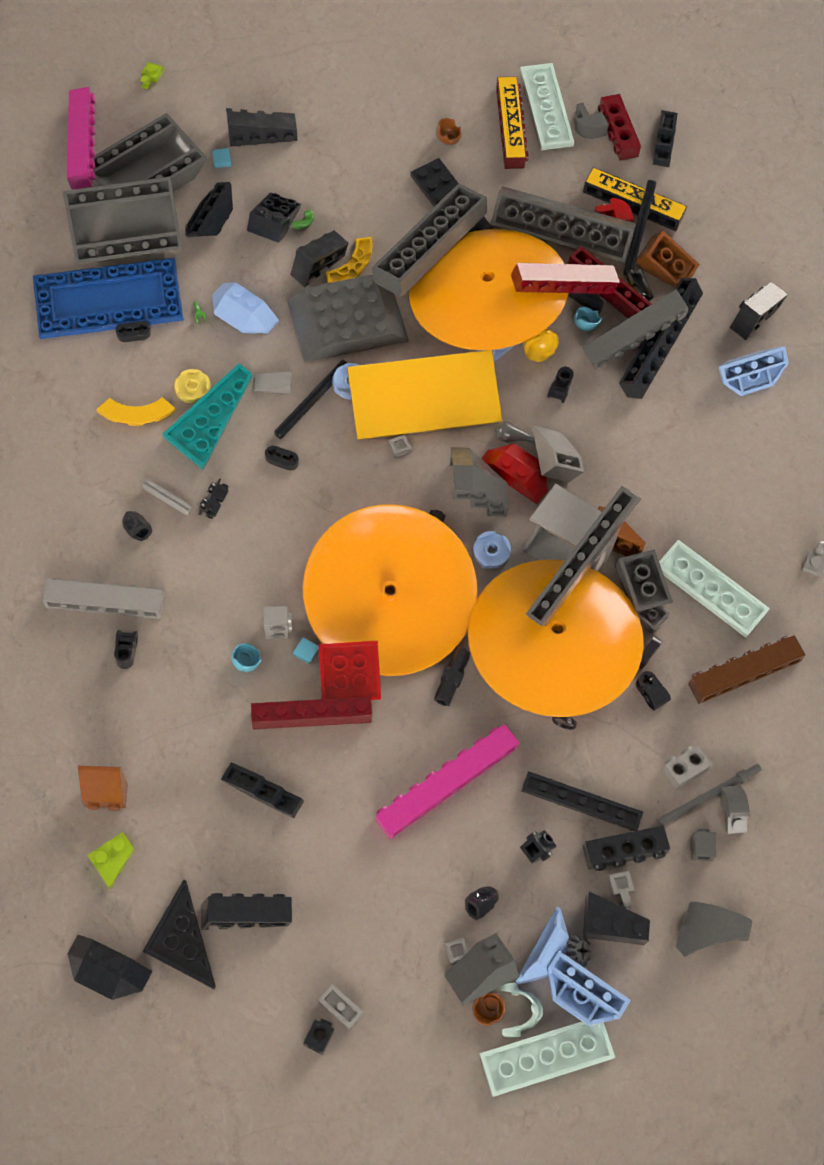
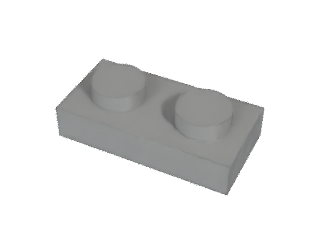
M333 984L318 999V1002L349 1030L364 1014L358 1006Z

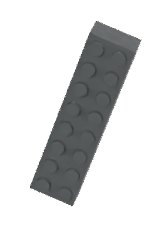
M461 184L454 187L372 267L374 283L400 297L404 296L487 213V197Z
M504 186L498 192L491 225L526 233L575 249L583 246L590 253L625 262L636 223Z

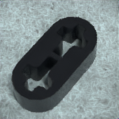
M144 321L124 323L117 326L116 335L121 342L139 341L149 338L151 330L149 324Z
M269 446L265 450V459L271 465L290 471L295 470L299 465L298 455L292 451L278 446ZM275 452L276 456H273V458H271L270 454H273ZM292 458L294 462L288 464L287 460H290Z
M654 636L643 650L640 669L646 666L663 641L658 637Z

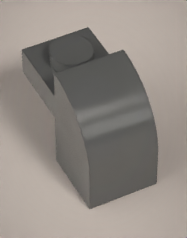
M584 103L577 104L576 111L574 112V119L576 121L575 131L580 136L588 139L606 136L608 123L603 113L599 112L589 115Z
M740 785L721 787V807L725 811L727 834L748 832L750 809L745 791Z

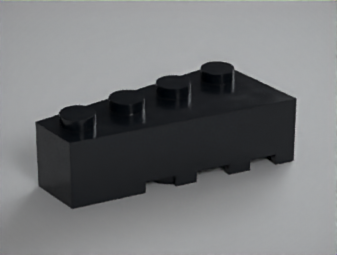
M226 108L230 147L298 141L295 113L273 112L272 114H267L264 111L249 113L245 109H240V112L232 111V108Z
M213 893L201 905V930H209V926L216 925L221 930L234 927V925H238L239 928L243 929L255 927V924H259L260 928L288 927L292 923V897H285V894H274L273 897H265V894L258 893L253 894L252 897H244L242 893H235L231 896Z

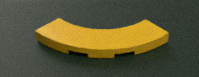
M372 237L355 238V249L352 258L347 264L335 270L327 271V283L357 278L363 273L372 256Z
M163 397L151 404L136 407L122 405L109 398L96 409L106 419L115 423L128 424V426H141L154 421L158 422L175 412V408Z

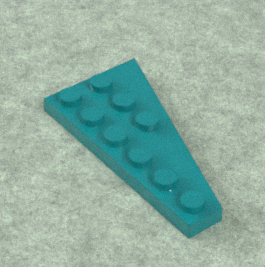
M238 363L162 434L163 438L201 470H204L253 378L252 373Z

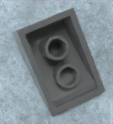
M655 550L618 559L615 569L620 583L636 612L673 603Z
M497 933L477 942L445 974V978L463 1006L519 978L514 958Z

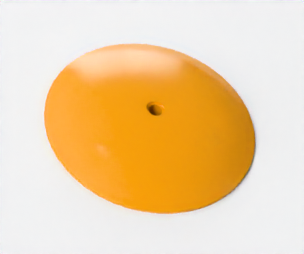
M485 229L469 232L409 290L410 305L420 325L442 342L470 350H495L523 343L547 329L562 312L569 294L516 292L511 278L514 267L517 263L564 264V262L548 244L526 233L507 229Z
M395 504L375 505L346 515L334 523L321 536L306 564L303 580V600L311 627L322 644L378 640L380 675L401 676L416 673L433 666L450 654L460 643L468 630L470 615L474 605L477 603V580L472 560L465 546L457 535L442 521L413 507ZM392 587L395 593L388 595L385 593V588Z
M555 559L526 562L512 567L494 578L480 593L477 603L472 609L468 627V641L474 664L480 675L503 699L535 714L552 717H571L587 714L608 705L628 688L639 669L642 659L643 632L637 612L625 593L609 578L591 568L588 569L546 626H540L526 615L528 610L565 562V560Z

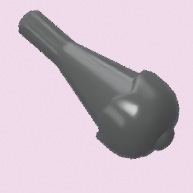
M502 421L495 427L496 437L502 442L528 441L535 443L533 435L518 429L511 422Z

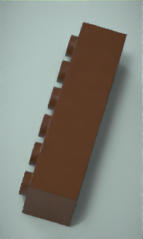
M795 635L791 637L783 636L774 644L766 643L757 651L749 650L740 658L732 657L723 665L715 664L706 672L698 671L694 673L688 685L698 704H701L795 665L803 660L805 653Z

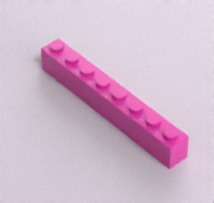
M89 87L69 90L67 180L71 190L93 187V180H95L93 170L95 168L93 159L95 157V150L93 146H96L94 135H96L94 128L96 124L94 114H96L94 106L96 98L94 93H91Z
M505 724L501 727H494L489 732L490 735L477 739L473 743V747L469 750L467 748L463 749L458 753V757L452 761L450 759L446 761L438 772L432 771L425 777L426 780L421 784L417 782L411 786L410 792L405 795H398L393 800V804L380 808L376 812L375 821L388 839L391 840L518 748L519 741Z

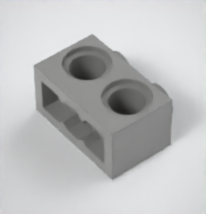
M287 606L263 607L265 640L289 639V632H292L291 613L287 612Z
M698 745L694 748H691V746L687 747L681 752V756L678 758L673 756L665 762L666 765L662 771L675 790L705 773L712 766ZM689 758H695L698 764H692ZM673 768H679L682 774H676Z

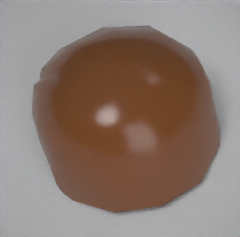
M443 118L437 124L436 136L446 145L455 144L461 138V127L456 126L454 119Z
M493 991L475 999L472 1007L473 1016L478 1023L486 1026L500 1021L506 1010L504 999L499 993Z

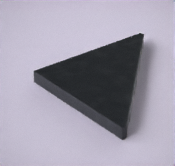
M183 879L146 944L143 953L215 990L216 985L187 881Z

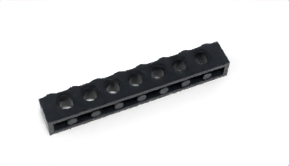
M681 278L674 289L678 291L688 306L687 315L679 321H673L667 329H660L651 339H645L621 378L619 384L627 398H643L698 304L703 291L696 278Z

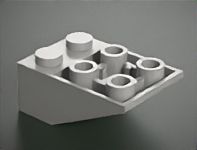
M538 426L532 427L542 476L570 482L584 473L581 455L562 432Z

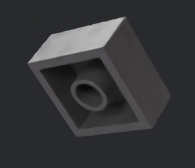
M661 606L637 612L641 625L652 634L670 614Z

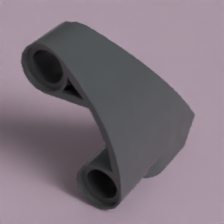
M690 902L685 924L680 926L676 948L686 957L716 944L734 940L748 941L752 920L723 907L701 902Z

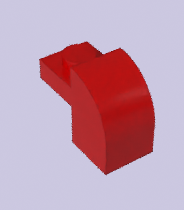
M611 198L609 205L595 206L594 212L633 223L634 217L631 208L623 200Z

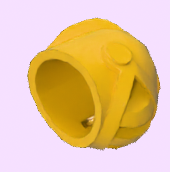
M547 328L537 336L523 342L522 347L528 359L542 362L549 359L555 353L559 345V338L553 330Z

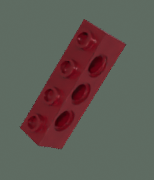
M615 94L601 97L598 113L602 112L608 123V138L613 143V150L617 154L619 161L639 157L641 144L621 95Z

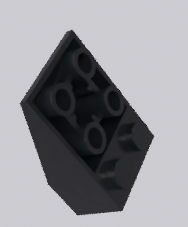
M270 192L250 212L247 231L279 243L287 234L302 204L293 199H287L277 193Z

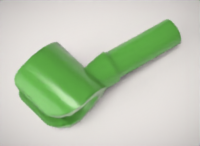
M195 301L193 303L196 310L195 321L198 323V317H203L205 322V313L200 310L198 302Z

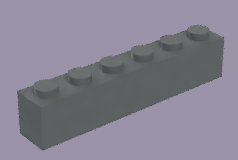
M674 290L585 345L583 350L595 370L597 368L601 369L608 365L609 361L613 358L618 359L623 356L626 350L639 346V342L644 339H651L660 329H667L673 321L683 319L687 315L686 313H688V306L678 291Z

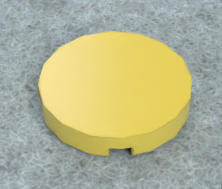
M188 369L181 372L178 378L175 379L174 389L181 401L195 404L211 389L209 377L202 373V371Z

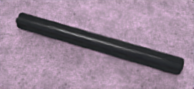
M648 180L623 272L624 276H627L628 271H634L656 187L655 180Z
M341 360L275 429L274 435L277 438L282 439L333 385L332 379L335 371L348 362Z

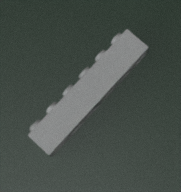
M61 578L46 579L42 601L45 608L161 619L165 597L163 590L156 587L147 589L136 585L126 587L116 583L105 585L100 582L84 583L80 580L64 581Z

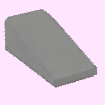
M292 372L256 374L254 391L291 394Z

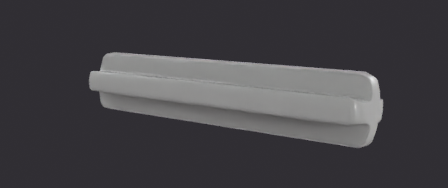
M146 480L142 486L145 491L185 515L191 512L192 506L164 488L150 480Z

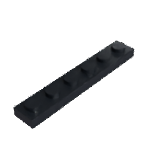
M530 771L527 773L521 792L631 831H638L643 811Z

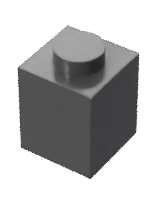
M698 829L691 836L692 860L713 861L716 857V832H709V829Z

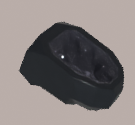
M127 511L123 516V527L130 537L138 541L148 539L152 533L151 524L136 511Z
M487 886L470 893L465 899V910L468 915L474 920L483 918L498 902V891L493 887Z

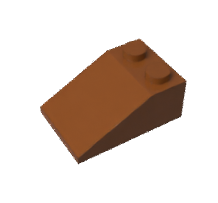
M663 230L650 238L636 259V263L648 274L673 287H676L681 278H692L700 265Z
M599 506L598 510L602 512L605 507ZM624 521L612 551L626 557L642 553L646 542Z
M78 765L81 798L85 807L91 810L108 807L109 810L113 811L126 808L128 783L121 767Z

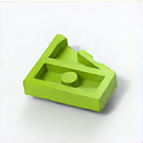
M121 832L87 855L109 889L114 886L116 878L124 869L126 861L130 859L134 852V848L125 834Z

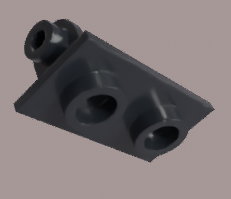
M639 269L637 272H633V270L628 271L626 278L629 285L648 301L652 300L654 296L642 270Z
M221 479L210 484L207 490L209 492L208 497H204L199 505L201 508L199 515L205 512L207 513L206 516L210 519L216 517L221 507V504L216 502V499L223 502L229 492L228 485L219 484Z

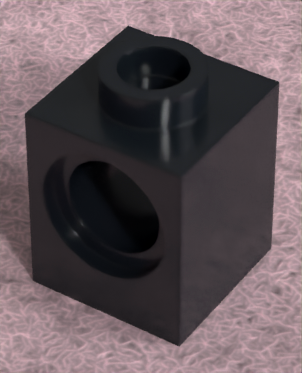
M322 1018L320 1021L315 1019L303 1045L323 1055L334 1033V1028L331 1027L332 1023ZM317 1030H323L326 1033V1037L324 1040L318 1041L314 1038V1033Z

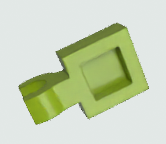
M148 62L141 72L142 77L140 81L143 82L141 88L148 90L152 81L157 83L164 72V67Z

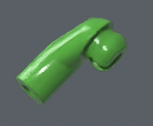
M306 210L302 220L293 221V230L310 227L314 221L313 211Z

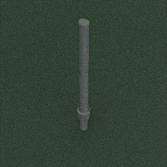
M756 764L747 770L743 769L737 772L736 776L656 819L658 825L662 826L721 793V787L735 786L738 783L743 784L750 779L749 777L762 771L760 765Z

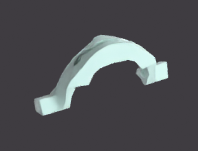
M507 983L500 987L501 991L511 992L512 995L516 996L524 995L532 1002L531 1010L533 1015L529 1021L523 1025L502 1030L504 1037L517 1038L521 1037L522 1030L534 1028L543 1015L542 1002L534 994L519 990L517 983Z

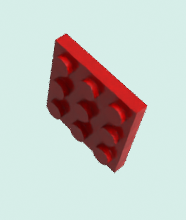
M378 640L319 644L322 699L371 696V700H381Z

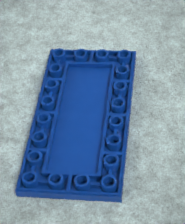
M175 258L33 276L40 339L115 330L120 324L139 321L153 325L184 320Z

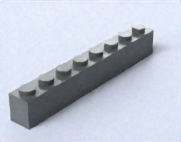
M625 486L619 488L526 613L528 617L540 626H546L639 503L641 500L639 496Z

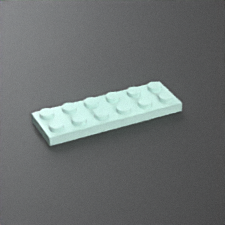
M553 63L520 67V74L540 149L549 150L573 147L574 139Z
M677 540L659 561L666 578L745 638H747L770 609L680 540Z
M584 1022L575 1023L479 1054L492 1097L616 1058L604 1022L590 1026Z

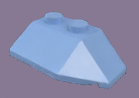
M236 282L223 283L212 294L214 314L242 333L268 334L279 322L278 318L262 299Z
M782 346L762 350L726 361L719 366L722 384L739 396L774 386L789 364L786 348Z
M556 907L521 970L519 978L516 979L515 983L518 985L547 978V968L558 951L563 954L566 953V942L569 936L559 907Z
M558 951L547 968L552 1001L588 1026L620 1019L631 1001L560 951Z

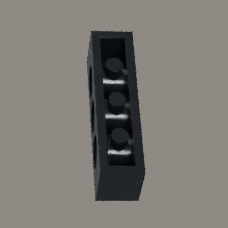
M664 825L585 841L582 846L588 870L594 869L595 871L605 870L606 866L610 865L621 867L629 861L641 863L649 857L660 859L665 857L670 850ZM642 842H648L651 849L643 848ZM622 846L630 847L631 853H625L622 850ZM602 850H609L612 857H605Z

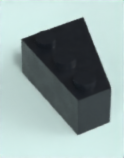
M333 230L304 246H300L296 250L290 275L305 288L309 285L308 281L312 277H319L322 269L326 266L330 268L345 256L349 243Z
M772 282L766 286L763 285L748 300L744 299L739 305L740 311L731 324L730 329L744 340H747L753 329L757 330L760 327L759 323L761 321L767 320L780 308L788 294Z
M590 891L585 898L584 936H587L589 939L645 945L649 941V919Z

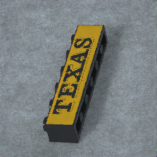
M593 167L585 181L583 193L606 203H610L611 198L623 200L630 206L633 214L639 215L645 188ZM654 193L647 220L677 232L684 218L687 206Z

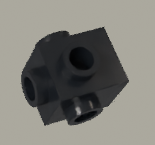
M545 830L539 833L536 831L532 832L526 837L527 841L520 846L531 863L539 860L546 861L553 855L551 851L557 847L553 842V838Z

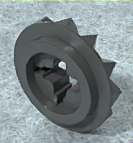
M573 934L567 943V956L582 967L587 966V961L590 960L589 953L591 950L589 949L590 942L587 941V936Z

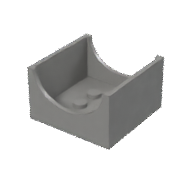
M555 484L530 518V521L535 522L537 525L523 547V551L537 560L555 559L566 561L601 514V511ZM620 528L591 565V569L599 572L606 563Z

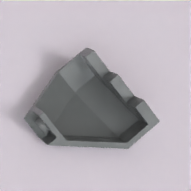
M451 447L450 466L454 468L453 499H471V508H488V516L506 517L508 512V483L471 448Z

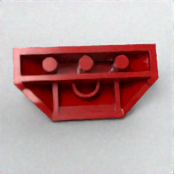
M509 444L489 449L482 456L481 459L502 477L510 487L538 505L548 492L547 477L541 475L539 459L518 445Z

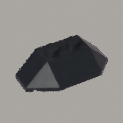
M217 182L214 185V189L209 191L201 200L185 226V235L187 237L217 236L221 232L223 225L233 211L232 185L230 182Z
M77 935L67 953L74 981L111 1000L142 992L153 971L132 958L81 935Z

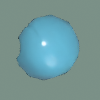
M583 306L576 310L573 319L575 325L580 330L589 332L599 326L602 317L599 318L598 311H593Z
M247 643L237 645L231 655L233 665L237 670L245 673L255 670L262 660L260 650Z

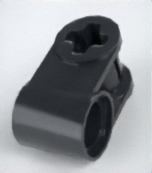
M564 366L558 370L554 382H552L549 389L548 398L553 397L561 400V403H565L574 376V372L570 367Z
M117 630L114 657L118 667L128 669L134 663L138 644V631L129 633ZM128 655L126 659H120L121 656Z
M645 671L637 679L636 688L653 711L671 700L669 692L653 672Z

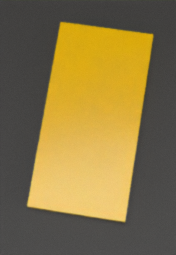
M492 350L347 367L357 440L502 422Z

